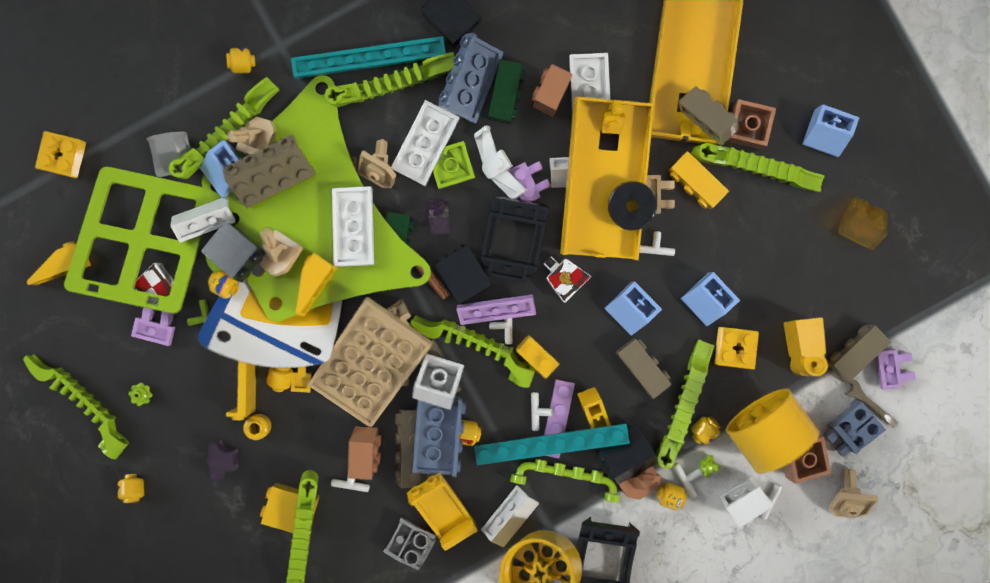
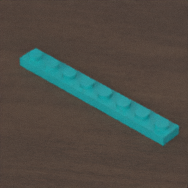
M441 36L291 58L293 75L297 79L423 61L446 54L444 38Z
M627 423L475 445L474 449L477 465L630 444Z

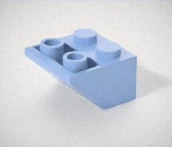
M821 105L814 109L802 145L838 158L853 137L860 117Z
M225 140L208 151L200 167L221 198H225L233 192L225 182L223 168L241 160V157L232 145Z
M708 272L680 298L706 326H709L725 315L740 301L714 272Z
M635 281L630 282L604 308L631 336L648 324L662 310Z

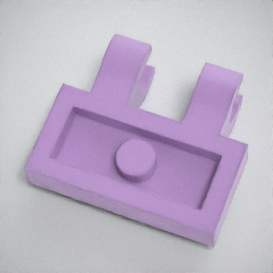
M540 161L529 167L524 162L508 170L528 190L519 196L522 201L532 202L541 198L540 191L551 187L548 179L536 185L531 175L543 170Z
M143 308L142 317L135 318L131 336L170 346L175 327L170 326L174 314L162 312L159 323L152 321L156 310Z
M897 349L883 350L876 357L880 388L882 390L903 387L902 381L916 380L915 372H900L899 362L913 361L912 353H898Z

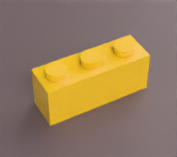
M688 151L668 170L671 173L670 177L674 181L685 186L683 189L689 195H694L698 199V204L704 209L714 208L729 192Z

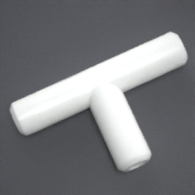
M654 231L653 245H640L639 253L674 256L675 249L660 247L661 232Z
M512 318L504 319V322L489 323L490 330L505 329V344L513 343Z
M533 392L531 393L532 431H539V416H553L554 411L553 409L539 408V393Z
M679 463L674 464L673 469L690 498H696L698 494L690 482L702 476V471L698 468L686 475Z
M348 478L347 481L332 479L331 486L363 492H368L370 488L368 484L356 483L355 479Z
M777 483L774 485L770 495H766L773 506L782 489V486ZM773 507L770 508L767 514L760 515V518L767 520Z

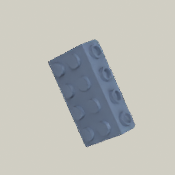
M467 33L460 41L461 47L453 59V68L446 77V86L439 95L438 107L476 124L504 52L477 38L476 34Z
M461 396L454 397L451 409L418 400L412 473L438 474L440 472L441 474L456 477L457 472H460L461 460H458V453H462V441H459L460 433L464 432V422L461 421V414H465L466 403L462 402Z

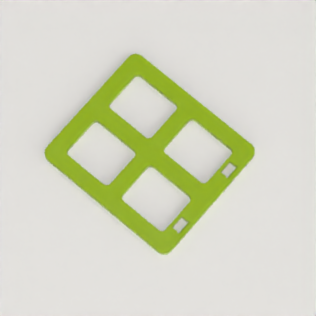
M103 167L99 171L64 282L66 290L171 314L178 313L182 309L202 235L179 243L178 240L152 235L151 229L162 195L166 194L196 201V208L210 203L203 187L117 168ZM112 184L146 191L137 223L133 230L100 223ZM96 238L129 244L118 284L115 286L83 279L92 245ZM146 249L180 255L171 292L167 297L134 289ZM89 285L99 286L98 292L89 291ZM149 297L159 299L158 305L147 303Z

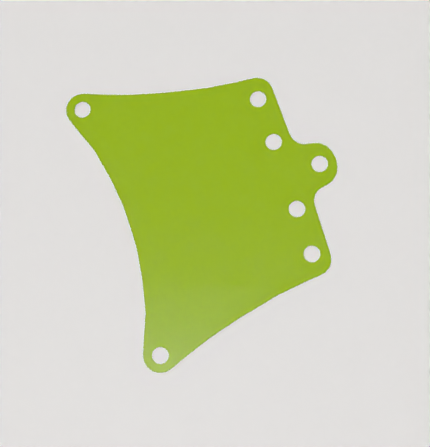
M324 75L317 76L311 80L292 103L272 121L277 131L274 143L284 137L293 135L298 146L315 170L316 175L249 208L243 205L234 192L226 196L229 200L231 212L237 213L240 218L235 226L261 248L264 244L261 230L270 228L272 232L276 229L303 247V250L287 273L275 277L265 270L262 276L256 277L251 271L250 276L247 278L268 319L276 322L297 315L296 307L301 274L305 266L304 261L309 255L312 256L315 253L334 266L332 188L364 187L353 166L338 119V108L326 100L325 94L320 95L315 90L316 85L320 82H325L328 88L335 86L333 80ZM236 151L241 159L247 156V154ZM204 175L202 177V187L209 202L221 199L218 192L212 191L211 183ZM373 203L374 265L336 267V271L309 310L373 292L423 285L430 278V266L399 238ZM206 256L207 264L213 272L222 270ZM414 266H421L424 270L423 276L419 279L411 276L410 272ZM273 297H278L282 300V306L279 310H272L269 307V301Z

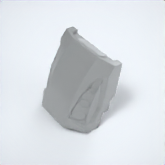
M169 132L147 138L153 157L155 173L158 178L171 175L169 172L170 163L191 150L186 132Z
M401 517L398 527L383 552L395 560L419 570L427 559L437 535Z

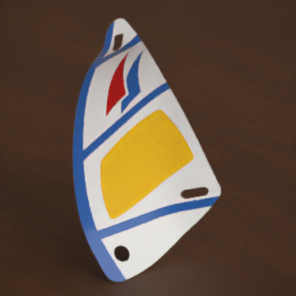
M257 264L252 270L253 275L256 277L262 276L265 272V269L260 267V264ZM246 279L242 283L238 281L240 288L235 296L227 299L218 297L198 335V340L202 346L226 357L254 365L294 368L322 364L331 357L342 300L308 310L305 316L297 314L276 322L268 319ZM273 297L269 301V307L272 310H279L282 306V300L278 297ZM219 331H227L231 338L228 342H221L217 338V333ZM302 342L309 343L319 348L321 354L317 356L303 350L300 344Z

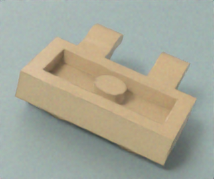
M647 175L646 185L653 191L657 200L656 214H661V208H675V200H661V189L673 190L675 188V181H661V175Z

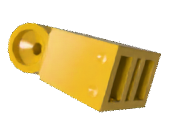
M823 318L783 322L788 353L791 357L790 367L792 372L798 376L823 375L828 368V363L824 356L826 354Z

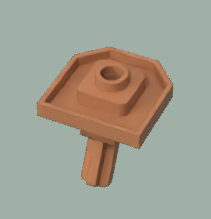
M652 466L618 485L626 497L640 500L663 485V482L660 479L661 476L657 474Z

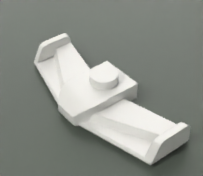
M484 126L474 134L483 163L482 170L486 177L491 179L509 198L516 199L528 190L508 171L513 165L504 150L497 152L491 135L490 126Z

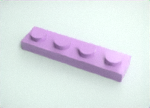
M532 294L457 305V313L460 324L465 325L536 315V308Z
M555 380L550 409H553L554 414L547 418L544 435L565 432L575 383ZM553 454V455H546V456L559 458V457H560V454Z

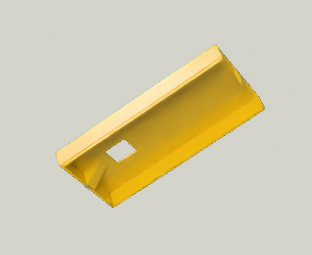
M744 0L663 1L649 103L654 104L651 137L696 144L711 143L722 146L682 112H677L679 93L687 94L697 86L700 90L704 89L707 91L712 100L719 101L728 112Z
M587 97L574 98L560 254L639 260L642 229L626 230L617 226L609 215L608 200L612 191L622 183L636 181L646 185L654 104L622 101L621 106H623V113H625L626 118L622 134H619L618 150L608 151L599 150L600 130H602L605 112H611L614 100ZM630 200L626 207L629 211L634 212L638 209V203L635 200Z

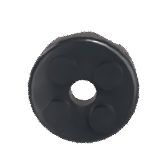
M629 181L620 184L612 191L608 200V212L612 221L617 226L626 230L644 228L653 220L657 211L655 194L647 185L641 182ZM630 200H635L638 203V209L634 212L629 211L626 207Z

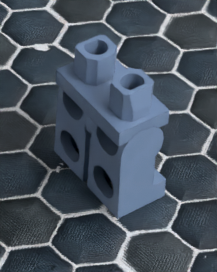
M856 399L850 403L851 406L827 424L830 428L823 434L830 443H834L838 438L842 441L835 448L842 457L849 455L851 452L857 454L861 451L860 449L886 431L865 404Z

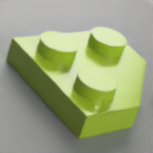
M464 141L445 146L439 161L433 169L438 189L475 179Z

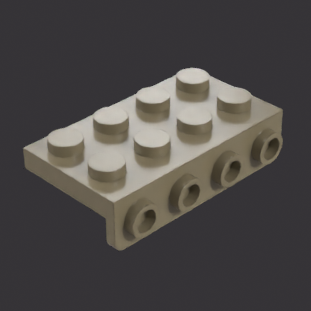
M293 135L284 137L223 168L225 182L246 208L316 175L315 170L298 146Z
M398 409V414H395V424L398 425V433H395V444H398V452H395L397 471L394 473V480L400 488H413L425 482L429 477L436 475L412 473L417 410Z

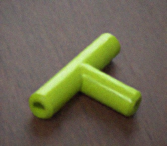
M206 299L199 300L202 316L189 318L187 320L189 326L205 323L210 313Z

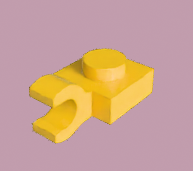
M614 100L611 112H605L601 127L602 133L622 134L626 118L625 113H623V106H621L622 101Z
M307 366L298 367V372H293L291 392H311V387L308 386V383L312 379V373L306 372Z

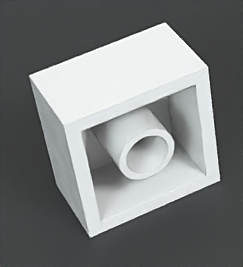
M426 354L414 386L413 398L451 409L464 365Z
M753 477L720 496L739 527L751 524L755 517L767 514L770 508L773 507Z

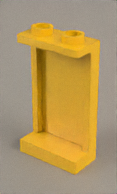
M238 361V408L226 412V417H232V420H244L245 417H249L250 414L255 412L256 365Z
M440 472L429 477L422 484L414 486L407 492L410 505L416 507L440 539L441 546L445 551L478 531L475 520Z

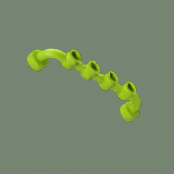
M536 459L535 462L521 464L517 468L516 474L511 475L510 482L525 485L527 478L523 474L528 469L605 484L609 487V492H605L604 500L613 503H619L620 500L615 482L603 476V472L592 470L590 474L584 472L585 468L573 466V470L565 469V464L555 462L554 466L547 465L546 460Z

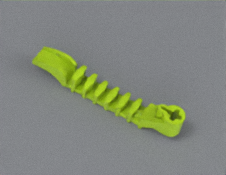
M451 52L431 57L423 61L421 66L414 63V68L408 69L404 67V71L398 72L396 70L392 75L386 73L384 77L379 79L374 77V80L369 82L363 80V84L358 85L355 82L347 85L332 86L326 90L325 98L333 106L341 107L350 103L374 99V97L379 95L384 96L386 93H393L399 89L403 90L405 87H413L415 84H422L424 81H431L438 76L451 72L455 55ZM335 93L338 94L336 101L333 99L335 97Z
M267 77L261 80L245 95L244 101L246 103L243 105L237 103L238 110L235 113L231 111V117L228 120L223 119L224 124L220 127L216 126V131L212 135L208 134V139L205 142L200 141L199 148H192L170 163L169 172L171 175L181 179L190 178L201 167L208 151L223 140L230 142L227 134L230 131L240 130L241 127H245L247 122L261 113L266 103L280 89Z
M703 143L696 145L691 152V155L698 162L721 166L731 165L733 169L742 168L744 172L752 171V174H761L762 177L770 176L772 180L779 179L780 183L790 182V186L814 192H821L822 181L825 175L807 171L800 166L796 167L794 164H786L783 161L778 162L772 158H765V156H757L754 153L735 150L733 147Z
M417 315L412 319L411 325L428 338H439L443 331L447 330L445 343H450L453 334H456L455 344H461L464 338L467 339L466 347H471L472 342L476 343L475 351L479 352L482 347H485L486 356H490L492 351L496 352L494 359L499 361L501 357L505 358L504 366L508 367L511 371L508 379L518 386L530 387L536 369L531 364L518 360L513 352V347L504 346V343L495 342V339L486 338L484 334H477L475 330H468L466 326L457 325L454 321L450 322L444 319L439 322H431Z
M697 340L687 367L690 373L684 376L686 384L681 387L683 393L678 396L680 401L678 405H675V415L671 416V419H673L672 424L667 427L669 429L668 435H664L655 453L659 462L656 464L658 468H671L675 463L678 451L682 444H684L685 434L688 433L687 429L689 424H691L692 414L695 413L694 409L696 404H698L699 394H701L702 386L706 381L705 377L708 374L710 358L715 347L713 344ZM661 457H665V459H667V462L663 463Z
M35 354L32 356L26 355L23 360L37 380L47 381L56 379L49 387L51 390L57 391L64 384L65 386L59 393L67 395L71 391L72 394L68 399L76 401L79 398L80 401L76 406L79 408L87 406L88 408L84 412L87 416L95 414L91 421L93 423H102L98 430L101 432L103 440L99 443L98 447L102 449V452L107 457L117 459L129 442L116 431V416L111 415L107 408H103L100 405L101 402L96 401L92 394L85 391L86 388L81 387L77 383L78 381L70 376L69 372H65L62 368L47 366Z
M307 470L301 475L286 583L305 582L312 530L311 524L313 522L319 479L318 474L313 470ZM307 481H310V482H311L309 489H307V486H308Z

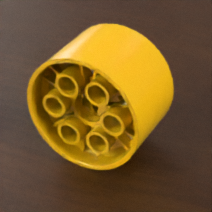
M789 389L776 390L754 401L740 411L726 427L728 435L754 471L759 474L775 471L796 460L819 437V430Z
M549 530L535 531L523 537L505 554L500 566L499 580L500 583H554V580L557 579L561 583H580L582 562L577 549L565 536ZM534 542L539 543V550L534 546ZM545 546L551 547L553 554H547ZM527 551L534 553V559L528 558ZM557 551L561 553V556L558 558L555 556ZM516 558L525 564L516 565L514 564V559ZM559 560H562L566 563V569H562L561 567H559ZM539 569L541 572H545L543 576L537 573ZM522 570L530 573V578L523 576ZM563 575H570L571 580H567Z

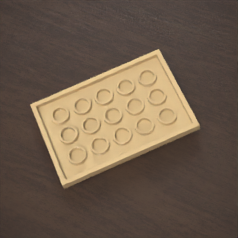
M367 297L333 346L330 359L320 365L308 386L368 427H372L427 353L433 342Z

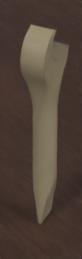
M854 379L848 382L850 390L845 392V395L863 402L891 427L894 428L898 424L893 417L865 395L859 382Z

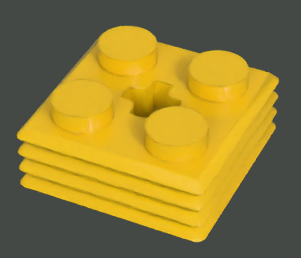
M44 131L35 168L78 178L86 142Z
M719 327L714 364L755 369L759 332ZM738 343L740 350H737L736 353V350H733V346H737Z

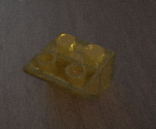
M853 196L840 221L839 234L873 251L887 236L888 213L880 207L869 204L864 199Z

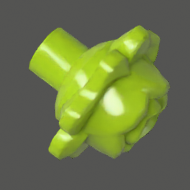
M144 383L133 385L131 387L132 391L128 393L131 397V402L133 404L136 403L137 406L149 403V398L153 396L150 392V386H144Z
M707 455L700 462V470L704 473V477L710 478L714 471L719 472L721 469L720 464L715 463L713 455Z

